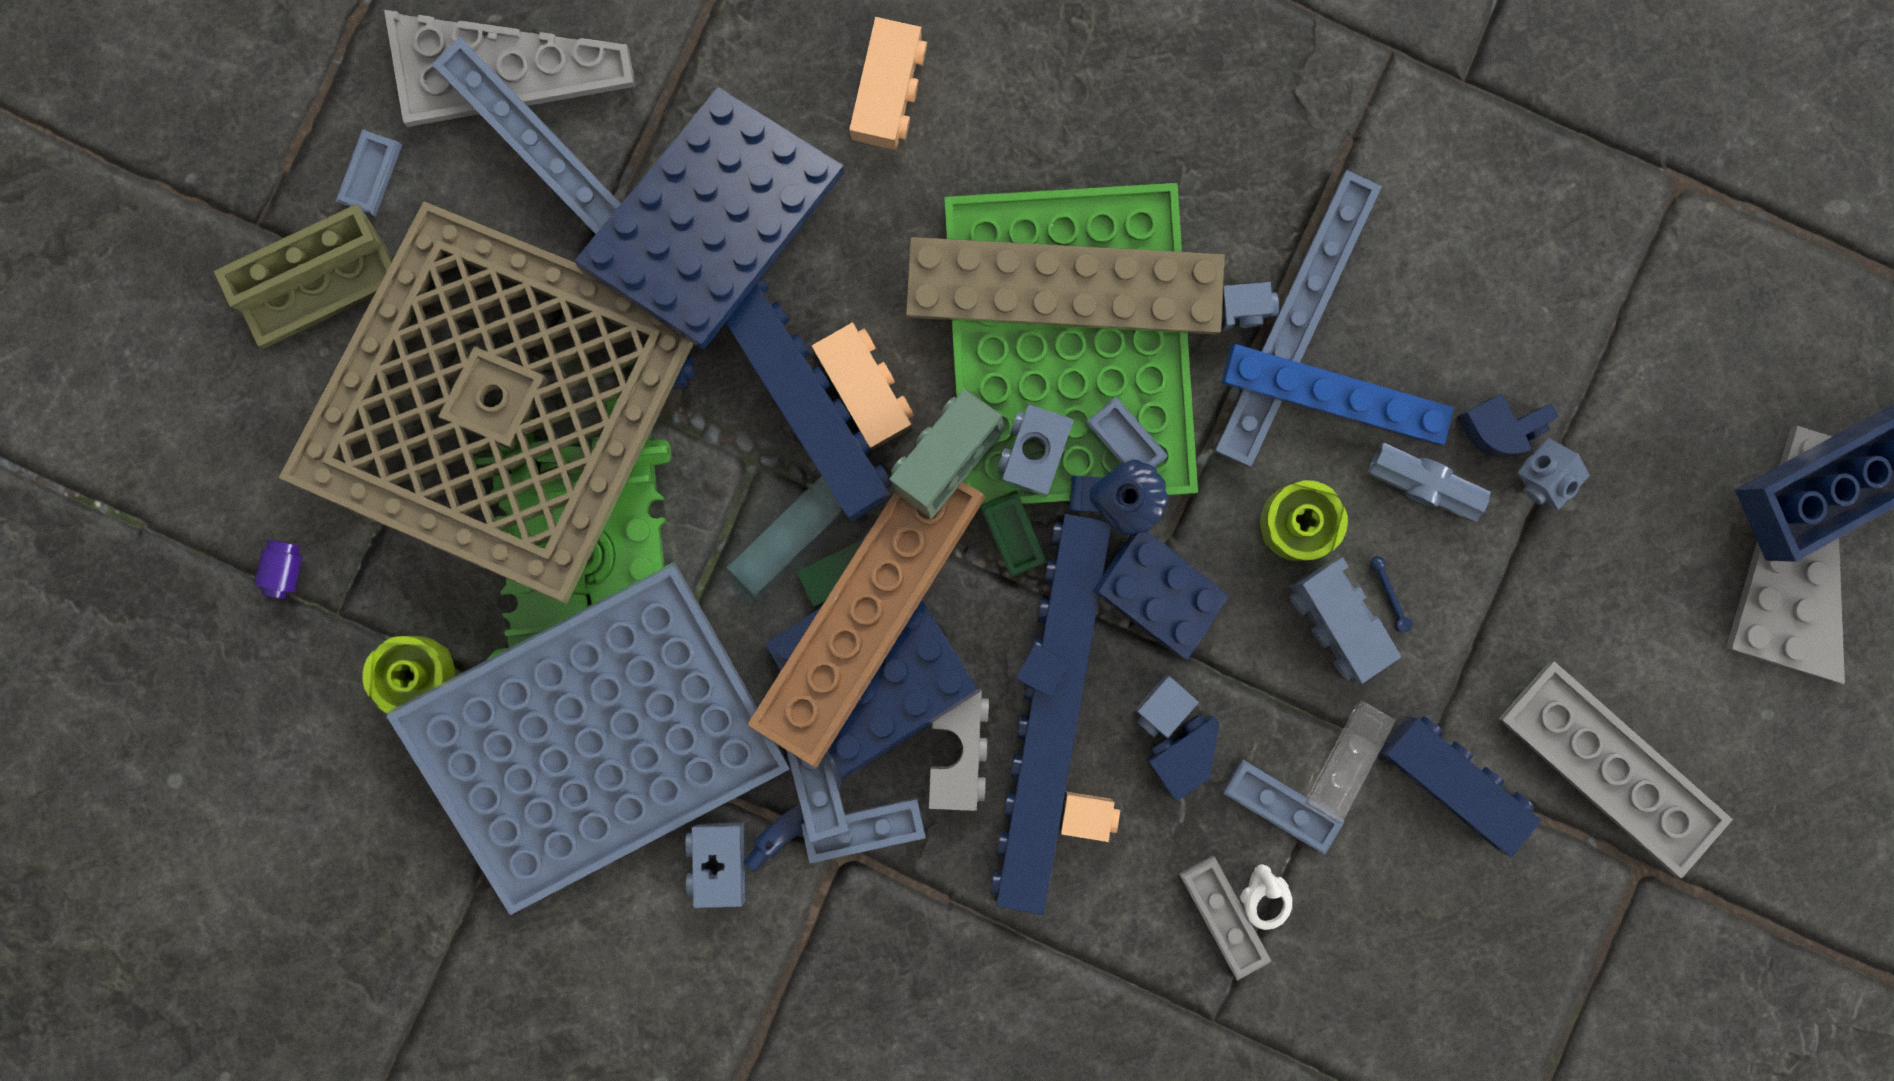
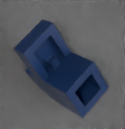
M1503 394L1495 396L1457 416L1472 444L1483 453L1494 457H1510L1532 450L1528 440L1530 441L1551 430L1547 423L1559 417L1551 403L1516 420Z

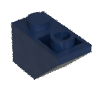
M1202 714L1193 717L1182 726L1185 731L1174 740H1171L1170 737H1165L1149 749L1152 755L1146 758V761L1175 801L1180 800L1210 779L1219 722L1214 716L1208 715L1204 718Z

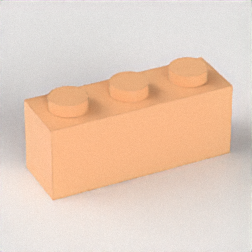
M875 17L849 129L851 140L896 150L898 140L906 139L910 116L904 115L907 101H915L919 79L913 78L916 64L923 65L927 42L921 41V27Z
M852 322L812 345L814 352L872 451L912 429L908 419L912 418L914 414L904 396L896 399L889 387L895 381L885 363L882 362L877 365L870 352L876 348L865 328L857 331Z

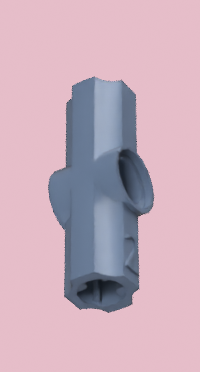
M1386 443L1380 444L1369 464L1368 475L1405 491L1404 494L1408 498L1429 507L1437 508L1438 506L1473 523L1479 520L1490 501V491L1453 475V471L1449 467L1431 459H1418Z

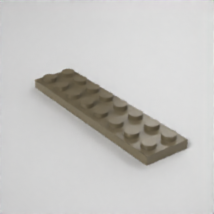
M911 237L906 316L907 318L1219 335L1221 333L1225 254Z

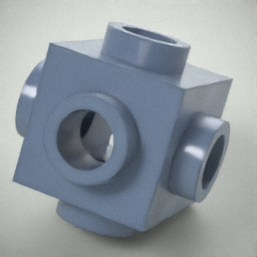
M1550 438L1544 442L1534 455L1526 459L1522 468L1517 472L1525 485L1523 492L1528 498L1539 505L1545 502L1557 510L1568 499L1576 495L1580 486L1590 476L1579 454Z

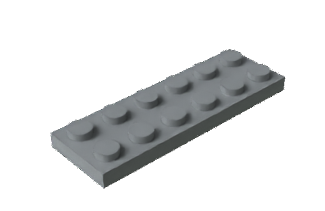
M1549 661L1498 719L1675 877L1682 879L1733 820L1555 661Z

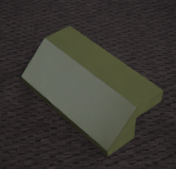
M356 204L215 270L214 273L229 306L243 313L257 346L265 349L373 298L393 259L388 248L361 207Z

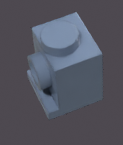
M1271 282L1223 286L1221 331L1230 330L1235 325V322H1239L1241 328L1263 325V320L1268 319L1270 316H1278V295L1276 292H1271Z

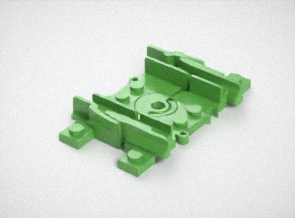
M618 399L607 403L609 417ZM533 412L528 421L533 420ZM534 431L526 434L530 449L549 442V440L535 442ZM650 432L591 554V560L586 564L567 605L506 579V585L500 592L501 595L513 594L518 600L516 610L502 614L510 622L511 630H504L505 636H508L509 648L589 607V595L593 605L664 567L661 528L667 520L663 517L653 518L650 515L649 507L654 501L664 500V497L657 492L654 465L670 462L671 446L668 441H650L652 439ZM593 437L590 446L591 451H593L599 437ZM519 440L514 450L499 445L504 459L523 453ZM580 442L561 449L566 464L585 457ZM493 452L479 453L474 456L477 469L496 463ZM554 453L535 459L537 469V462L541 463V473L559 468ZM527 463L509 469L512 470V474L509 475L513 485L532 478ZM583 470L570 474L574 488ZM501 475L492 476L494 490H491V493L504 489ZM562 478L543 485L548 500L567 494ZM536 488L517 495L522 511L541 504ZM509 498L499 502V507L507 513V516L514 514ZM565 506L552 510L556 523H558ZM545 514L526 520L531 536L550 530ZM497 516L494 519L497 521L505 518V516ZM517 524L501 530L522 539ZM548 541L537 546L545 549ZM509 648L495 650L487 660Z

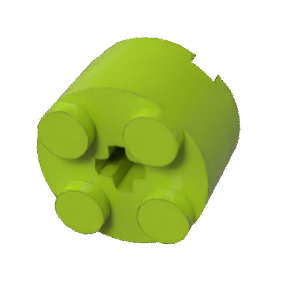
M1309 480L1295 482L1278 489L1268 498L1260 516V529L1264 543L1278 556L1297 562L1318 559L1332 552L1342 542L1348 526L1347 512L1334 490L1323 483ZM1305 513V520L1310 522V527L1300 530V524L1296 522V517Z
M398 636L386 640L375 651H372L363 668V685L368 696H371L372 700L378 705V708L387 714L400 705L455 677V667L450 651L439 642L424 636ZM410 670L415 674L413 681L405 678V671Z

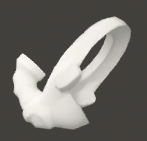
M1264 864L1255 867L1249 881V887L1243 890L1240 899L1244 903L1245 914L1249 922L1257 928L1268 930L1282 925L1289 917L1292 910V896L1285 880L1274 876L1271 873V869ZM1266 895V897L1271 899L1282 897L1283 908L1276 918L1265 921L1258 917L1257 905L1263 896Z

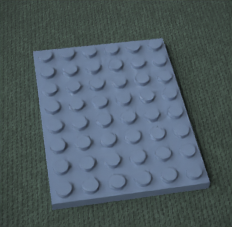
M675 562L389 711L386 716L510 915L790 769V764L780 746L747 725L757 710V706Z

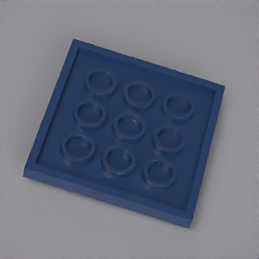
M923 600L919 603L828 749L844 777H848L980 692ZM820 609L765 643L780 671Z

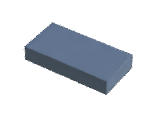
M362 129L336 202L346 207L358 204L364 213L376 217L402 144Z
M1117 397L1112 399L1085 423L1120 464L1134 459L1156 467L1168 456Z

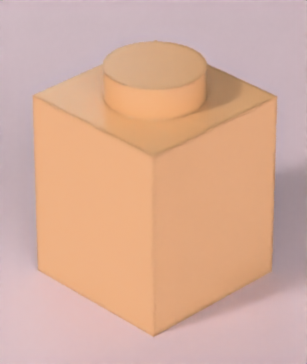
M1065 791L1059 831L1062 835L1109 842L1110 832H1117L1120 810L1114 809L1115 802L1110 798Z

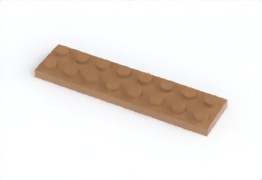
M962 482L936 515L930 519L894 492L747 725L817 768L985 499L984 494Z

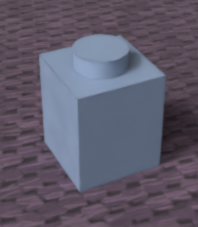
M1164 675L1134 710L1141 716L1137 723L1149 734L1155 737L1160 732L1168 738L1199 702L1170 676Z

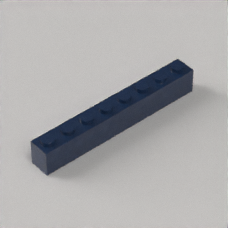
M761 277L726 321V324L847 517L853 523L891 498L887 490L891 486L889 477L881 464L873 468L866 457L867 454L872 452L871 448L860 431L853 435L845 422L851 419L840 399L834 402L830 400L825 389L831 385L819 366L811 370L804 358L810 354L809 350L798 333L791 337L784 325L789 322V319L778 301L770 305L763 294L769 290V287Z

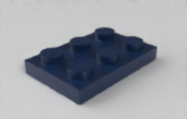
M1148 531L1129 536L1093 590L1094 593L1180 659L1188 660L1229 598L1227 593Z

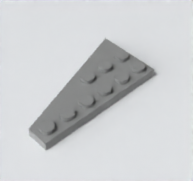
M384 10L402 119L407 127L479 115L477 110L432 65L459 37L464 39L527 106L636 87L630 52L626 44L584 38L576 40L556 37L555 34L540 32V34H534L508 27L466 21L436 20L431 16L419 15L416 17L402 15L396 11Z
M1800 426L1790 427L1780 465L1832 436ZM1839 538L1797 562L1766 561L1757 542L1726 649L1836 684H1845Z

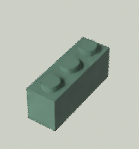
M966 389L957 398H951L943 407L941 418L932 428L927 427L919 435L916 447L907 458L902 457L894 465L891 477L889 478L894 492L928 518L932 519L1003 434L1005 426L1002 415Z

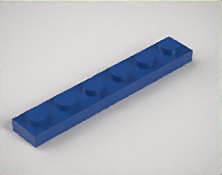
M1237 344L1230 347L1221 384L1438 446L1445 445L1454 407Z

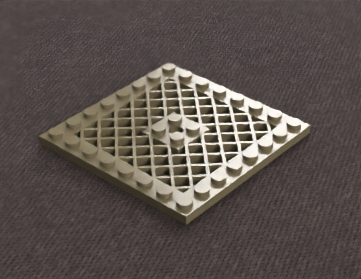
M424 201L285 464L279 479L567 605L693 343L579 269L576 263ZM466 263L484 271L470 276ZM458 266L462 279L444 286L440 273ZM500 277L518 285L504 290ZM433 279L436 289L426 292ZM493 280L497 293L478 300L474 287ZM467 290L471 303L452 310L448 297ZM535 292L552 298V300L539 304ZM527 294L532 307L513 314L508 301ZM440 300L445 313L426 320L422 307ZM501 304L505 318L487 324L483 311ZM569 306L588 314L574 319ZM562 308L567 322L548 329L543 315ZM414 314H416L418 323L408 327ZM475 314L479 328L461 334L457 321ZM536 318L541 332L522 339L517 325ZM604 320L618 325L622 329L608 333ZM597 323L602 337L582 343L578 330ZM449 324L453 338L435 344L431 331ZM510 328L514 342L495 349L491 335ZM571 333L576 347L556 353L552 340ZM423 335L427 348L409 354L405 341ZM639 335L648 338L644 347ZM633 337L637 351L618 358L613 344ZM484 339L487 351L474 346L468 356L465 345ZM545 343L549 357L530 364L526 350ZM606 347L611 361L591 368L587 354ZM397 348L400 358L390 362ZM457 349L461 363L443 369L439 355ZM518 353L523 366L504 358ZM580 357L585 371L565 378L561 364ZM431 359L435 373L417 379L413 365ZM635 364L626 382L622 369ZM554 368L558 382L546 386L548 379L539 373ZM404 369L409 383L391 389L387 375ZM615 372L620 386L600 393L596 379ZM459 376L452 390H450L447 380ZM589 382L594 396L574 404L569 389ZM379 383L382 393L372 396ZM439 384L443 398L425 404L421 390ZM491 390H502L503 399L500 404L495 407H486L484 404L486 394ZM562 392L567 407L548 414L543 399ZM413 394L417 408L399 414L395 400ZM618 399L609 417L605 404ZM386 404L391 418L373 424L368 410ZM537 405L541 417L528 421ZM598 407L603 422L583 429L578 414ZM441 411L438 417L449 424L434 429L429 415ZM571 417L576 432L557 439L552 424ZM361 418L364 428L353 432ZM421 418L426 433L407 439L403 425ZM545 428L549 442L530 449L526 434ZM395 429L399 443L381 450L377 435ZM464 430L484 439L469 444ZM456 433L461 448L442 454L438 440ZM601 434L593 451H591L587 439ZM368 439L372 453L355 460L350 445ZM519 440L523 453L504 459L499 445L514 450ZM580 442L585 457L566 464L561 449ZM430 444L434 458L416 465L411 450ZM491 448L496 463L478 470L473 455ZM554 453L559 468L539 474L535 459ZM341 454H343L345 463L339 461ZM403 454L407 469L390 475L385 460ZM465 458L469 473L451 480L446 465ZM527 463L532 478L513 485L508 470ZM376 464L380 478L361 469ZM438 469L442 484L424 490L420 475ZM583 470L574 488L570 474ZM500 473L505 488L486 495L481 480ZM562 478L567 494L548 500L543 485ZM411 479L416 494L396 484ZM473 484L478 499L460 505L455 490ZM536 488L541 504L522 511L517 495ZM446 494L451 509L431 499ZM509 498L514 514L495 521L490 505ZM565 506L558 523H556L552 510ZM482 509L487 524L466 515ZM545 514L550 530L531 536L526 520ZM517 524L522 539L501 530ZM548 541L545 549L537 546Z

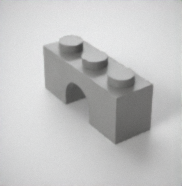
M981 690L933 722L932 729H946L956 733L962 741L963 750L960 758L955 763L949 766H931L929 809L977 811V801H985L986 778L978 777L979 761L986 762L987 738H980V722H988L989 699L981 698Z

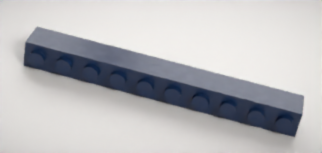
M1065 514L1062 517V523L1054 522L1051 545L1057 546L1055 561L1048 560L1044 583L1051 584L1048 600L1041 599L1037 622L1044 623L1042 637H1034L1033 645L1034 643L1069 661L1070 664L1052 697L1027 684L1025 686L1024 699L1030 700L1028 716L1021 715L1019 720L1017 738L1024 739L1021 755L1014 754L1010 777L1017 778L1014 794L1007 793L1003 816L1010 817L1008 832L1000 831L996 855L1003 856L1001 872L993 871L990 894L996 895L997 907L1044 915L1099 596L1093 590L1103 576L1111 524L1108 521Z

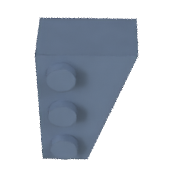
M1344 558L1327 559L1288 585L1293 592L1289 598L1296 610L1302 616L1307 613L1314 623L1315 627L1311 630L1317 641L1324 648L1329 646L1338 658L1334 661V665L1346 681L1352 679L1355 683L1363 684L1400 659L1401 655L1377 616L1374 617L1363 602L1367 597L1361 587L1357 586L1354 588L1343 571L1348 568Z

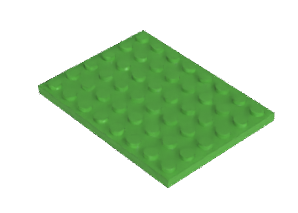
M1177 183L944 197L947 239L1182 252ZM952 320L956 397L966 389L1000 413L1005 426L1003 434L963 481V483L984 494L985 499L983 503L1015 490L1018 491L1023 504L1070 502L1072 476L1104 478L1120 462L1085 423L1115 397L1122 402L1168 455L1155 467L1157 473L1165 480L1168 496L1198 493L1188 333ZM1028 404L1074 420L1046 498L1002 483L1004 473L997 471L1004 449L1013 450L1017 436L1010 434L1017 411L1025 413ZM1028 440L1023 444L1022 451L1026 458L1039 460L1044 456V447L1039 441Z

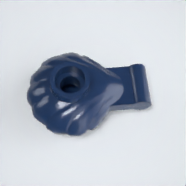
M1132 459L1126 463L1122 462L1104 478L1072 476L1069 510L1102 513L1116 531L1120 530L1125 535H1134L1150 530L1162 518L1169 496L1166 492L1165 480L1157 473L1156 468L1150 464Z

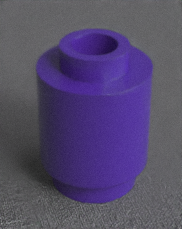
M274 540L267 541L266 549L261 550L254 584L255 586L262 587L261 595L285 599L287 592L296 591L302 555H299L300 545Z

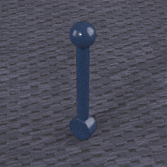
M1375 556L1370 561V567L1372 570L1377 571L1396 614V628L1401 632H1408L1412 629V620L1404 616L1384 570L1385 560L1380 556Z

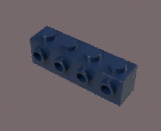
M1407 716L1380 749L1379 753L1498 852L1512 858L1542 821L1532 813L1535 806L1521 794L1515 792L1513 795H1510L1501 787L1504 780L1487 767L1480 770L1470 762L1473 755L1462 745L1455 741L1451 745L1439 736L1443 730L1429 718L1423 716L1421 719Z

